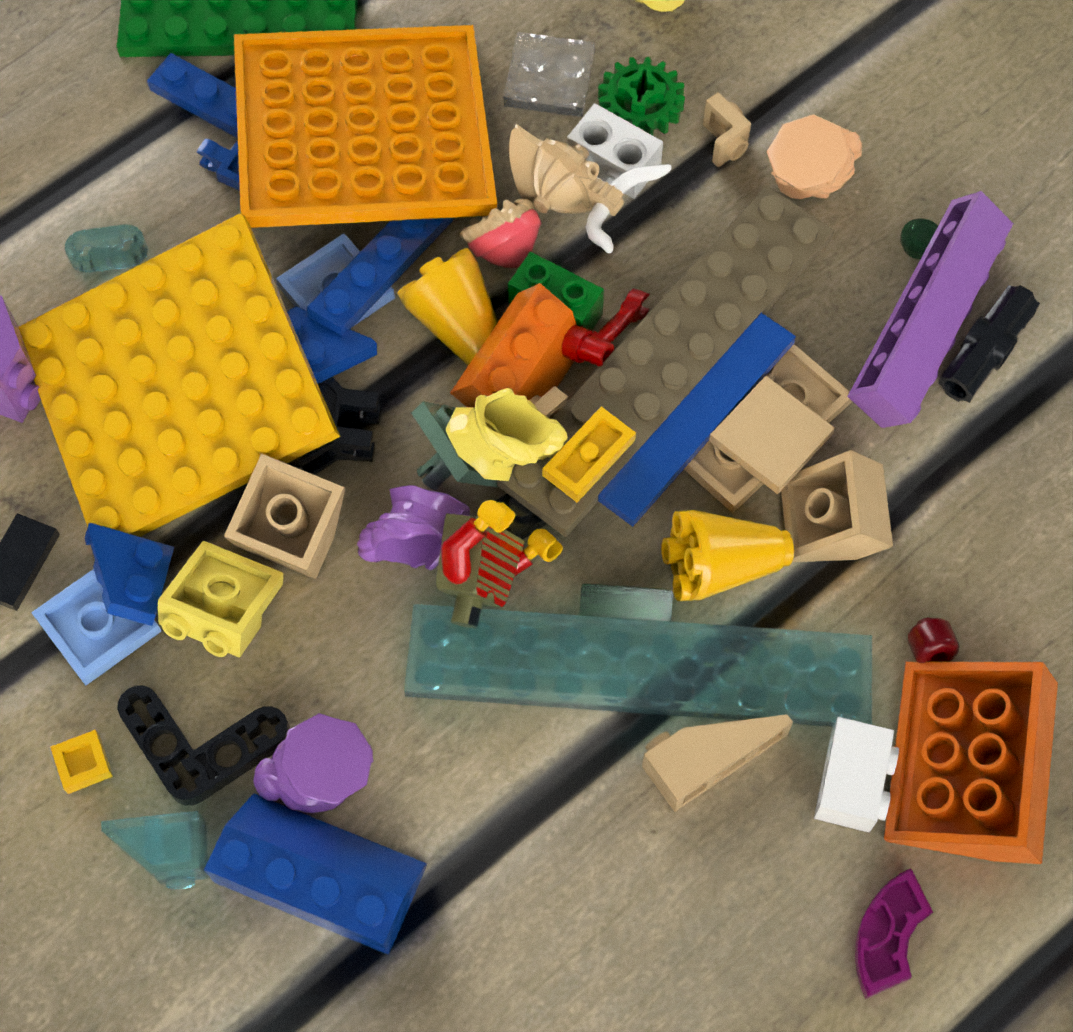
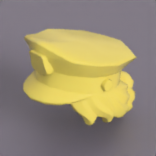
M511 388L502 389L490 396L479 395L476 398L475 407H456L446 426V433L458 457L487 480L509 481L515 464L524 466L529 463H537L539 459L552 458L564 446V442L567 440V433L557 420L549 419L546 415L539 412L536 406L527 400L526 396L514 395Z

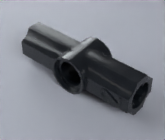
M1008 285L985 318L980 316L963 340L960 352L953 358L939 380L938 384L943 387L946 395L958 402L966 401L970 403L994 369L998 371L1018 342L1019 334L1034 317L1040 305L1035 299L1033 292L1021 285Z

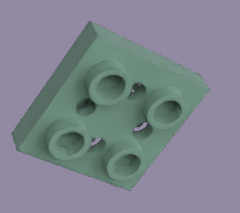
M423 401L411 412L437 451L423 466L417 469L419 477H422L425 473L427 474L422 479L426 486L437 490L446 479L453 475L455 480L460 483L498 487L497 480L484 479L473 467L458 457L446 433V426L455 407Z

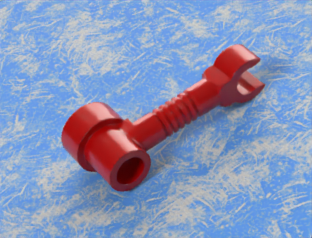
M636 288L631 289L622 302L620 310L598 332L573 325L563 339L561 347L562 356L577 363L586 361L601 367L603 362L614 351L612 342L631 322H637L646 317L650 309L643 307L642 304L650 294Z

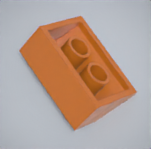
M541 283L518 293L450 394L466 407H475L476 398L479 395L490 396L505 388H511L514 395H524L530 401L534 396L539 395L542 397L554 386L558 387L574 362L564 358L561 352L565 334L573 325H577L573 311Z

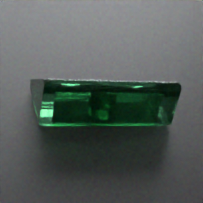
M581 584L579 615L669 622L672 619L674 594L671 589Z

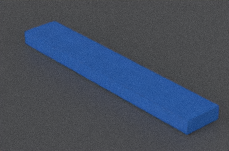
M761 312L599 493L598 502L634 527L706 445L710 434L793 346L796 336Z

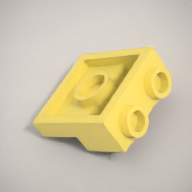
M202 541L158 599V624L162 625L164 632L173 639L183 640L188 636L203 642L205 649L214 656L224 657L229 653L240 658L261 628L262 614L282 587L284 573Z

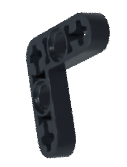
M142 685L127 689L121 695L117 708L120 718L170 795L178 803L185 806L201 803L257 766L262 759L272 756L277 746L286 739L287 732L290 729L283 712L272 706H263L193 750L158 695L151 688ZM138 700L148 704L146 706L147 711L155 721V724L147 728L141 717L134 713L133 704ZM266 720L271 725L279 722L275 727L277 735L271 739L265 734L257 737L262 732L260 724ZM245 732H247L250 740L254 739L252 742L257 750L250 753L245 740L241 737ZM162 734L175 736L177 746L170 755L159 757L153 754L152 744L158 736ZM228 744L238 746L241 749V758L235 765L222 767L217 764L216 755L220 748ZM180 762L191 777H196L200 774L194 780L197 788L191 792L185 787L177 790L182 785V780L173 767Z

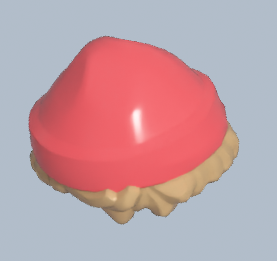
M518 199L514 203L504 200L501 211L494 208L490 211L489 216H482L481 221L472 218L469 227L464 226L462 228L460 236L468 243L469 249L476 257H482L488 262L503 268H518L529 252H532L542 223L530 200Z

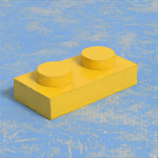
M601 406L542 468V476L577 503L633 444L636 439V432Z

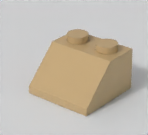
M849 450L800 470L781 490L784 527L790 533L794 544V558L792 562L858 560L893 547L883 464L853 450Z
M261 454L224 537L238 548L316 579L334 540L345 488Z

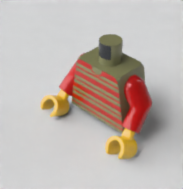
M494 500L484 501L478 509V517L446 513L436 586L437 589L456 598L451 617V623L455 625L477 628L482 605L503 607L506 604L514 577L533 565L531 560L538 555L544 561L551 562L563 550L562 544L545 529L533 531L529 536L528 546L523 549L525 541L506 530L515 519V513L503 502L497 503Z

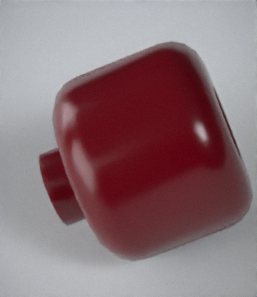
M923 618L912 627L908 634L909 646L915 660L919 663L951 662L959 652L960 646L949 622L942 618Z

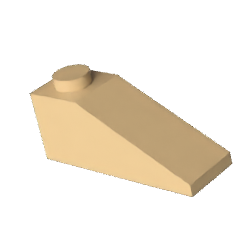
M786 714L685 727L673 735L666 731L656 736L646 745L645 749L647 752L643 756L642 768L673 811L676 812L788 736L793 721Z

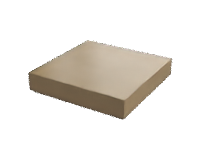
M765 376L710 434L709 442L776 494H779L833 435L835 427L769 377Z

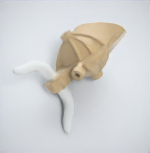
M516 124L510 134L509 158L514 181L521 198L530 200L535 209L541 213H547L548 210L567 214L591 211L585 227L588 237L607 253H611L614 246L611 237L602 230L601 226L609 213L612 216H616L624 205L622 199L624 193L638 183L657 180L666 175L672 168L669 164L638 167L623 173L611 184H608V182L597 178L599 175V165L596 162L586 160L589 152L582 145H568L548 138L542 140Z

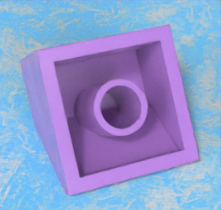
M0 296V415L23 423L29 411L34 410L40 401L39 386L35 385L34 378L36 374L18 325L3 297Z

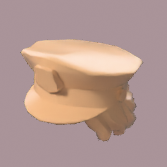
M814 114L783 124L767 150L773 169L771 174L776 178L780 191L790 198L804 199L812 196L826 199L830 193L842 188L855 172L854 162L862 155V142L856 132L841 128V126Z

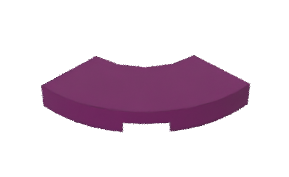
M911 868L891 879L877 893L860 922L855 945V964L859 984L865 999L912 978L907 960L909 939L916 926L928 918L933 911Z

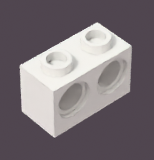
M595 103L567 136L568 145L575 146L579 144L588 150L589 156L586 160L596 162L599 165V175L597 178L608 182V184H611L623 173L634 168L661 165L663 141ZM648 181L632 186L624 194L635 199Z

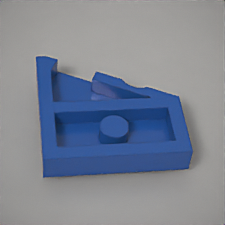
M297 306L287 311L318 384L377 355V343L372 338L348 329L341 336L308 318L307 310Z
M89 522L84 539L86 545H91L95 558L93 569L97 582L103 587L102 599L107 614L152 626L157 614L158 599L162 595L174 547Z

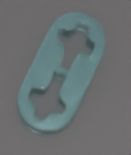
M127 224L80 230L70 235L65 242V252L70 264L75 270L86 273L136 266L144 261L148 252L142 231L136 226ZM126 241L133 242L130 244V250L122 251ZM91 246L87 256H80L83 253V247Z

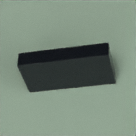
M16 514L0 542V605L15 611L19 609L60 536L56 528L21 514Z

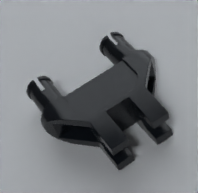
M333 377L319 383L318 386L340 437L287 464L315 475L337 460L373 462L375 442H372L373 432L345 428L344 422L379 424L381 415V404H378L379 393L345 389Z

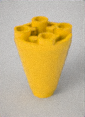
M465 248L455 253L446 262L441 257H436L424 264L419 269L422 277L403 286L397 292V295L412 315L466 365H469L498 322L479 264L470 249Z
M696 510L675 511L673 513L670 537L663 538L661 555L666 565L671 564L675 599L677 601L705 599L778 572L783 566H790L794 558V544L787 530L780 531L775 526Z

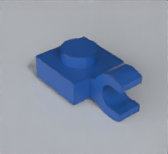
M205 138L197 150V153L203 156L199 162L200 165L209 171L216 172L219 182L240 191L238 142L236 141L231 150Z

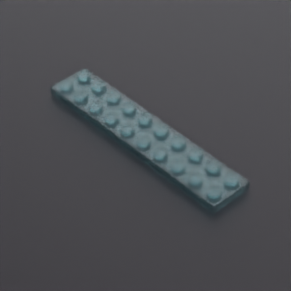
M413 604L404 687L405 697L728 720H747L788 714L793 724L834 727L837 718L842 717L872 725V635L482 609L478 627L468 628L451 623L454 607Z

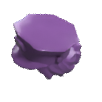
M415 485L389 489L392 509L390 513L382 514L378 521L368 523L366 528L360 532L357 542L359 556L365 561L377 563L385 560L410 565L412 568L425 565V568L428 570L435 569L439 563L446 513L470 516V508L465 503L446 493L426 490Z
M318 713L288 730L286 739L277 746L272 758H264L257 765L253 783L259 796L268 801H276L281 798L286 807L292 811H303L305 813L329 811L335 809L348 796L367 785L370 766L373 762V750L355 723Z

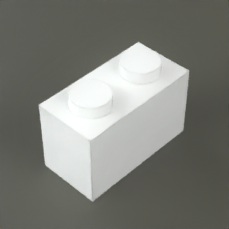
M842 717L837 718L831 731L814 819L869 833L878 819L885 820L891 797L890 792L883 791L886 774H894L899 755V748L892 746L895 730Z

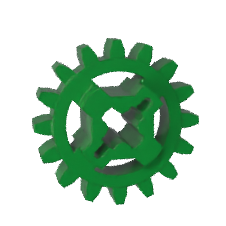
M646 56L643 64H637L634 57H629V66L624 67L621 63L616 62L614 64V74L606 71L603 74V84L598 85V105L652 136L656 129L666 134L668 133L669 122L678 124L680 112L684 111L685 85L683 82H677L678 72L676 70L668 73L665 72L666 62L662 61L657 66L651 65V58ZM641 94H645V95H642V100H641V102H638V100H640V98H641Z

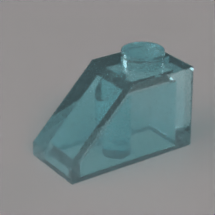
M199 811L101 821V831L110 841L160 884L166 883V888L186 889L195 886V880L209 879L208 874L204 871L208 862L207 824Z

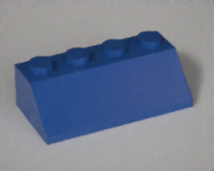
M253 793L224 826L204 871L216 884L389 955L425 872L427 863L299 811H292L284 805L265 800Z

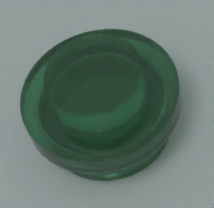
M923 218L913 219L906 223L900 235L904 251L912 258L921 259L938 225L931 220Z

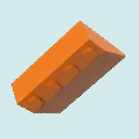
M1044 662L905 663L895 747L899 748V755L895 772L891 777V797L884 834L886 842L994 862L1042 864L1058 682Z

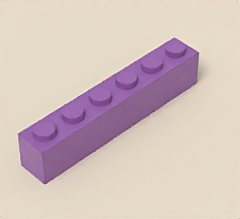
M982 191L951 201L847 396L881 428L911 423L921 410L920 404L929 387L937 379L938 369L944 357L954 346L955 336L962 322L971 313L972 303L980 287L988 280L989 270L996 256L1005 247V239L1013 223Z

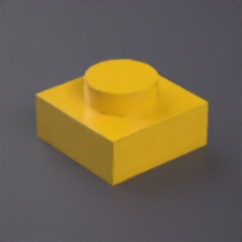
M96 730L50 747L63 789L68 794L113 777L100 735Z

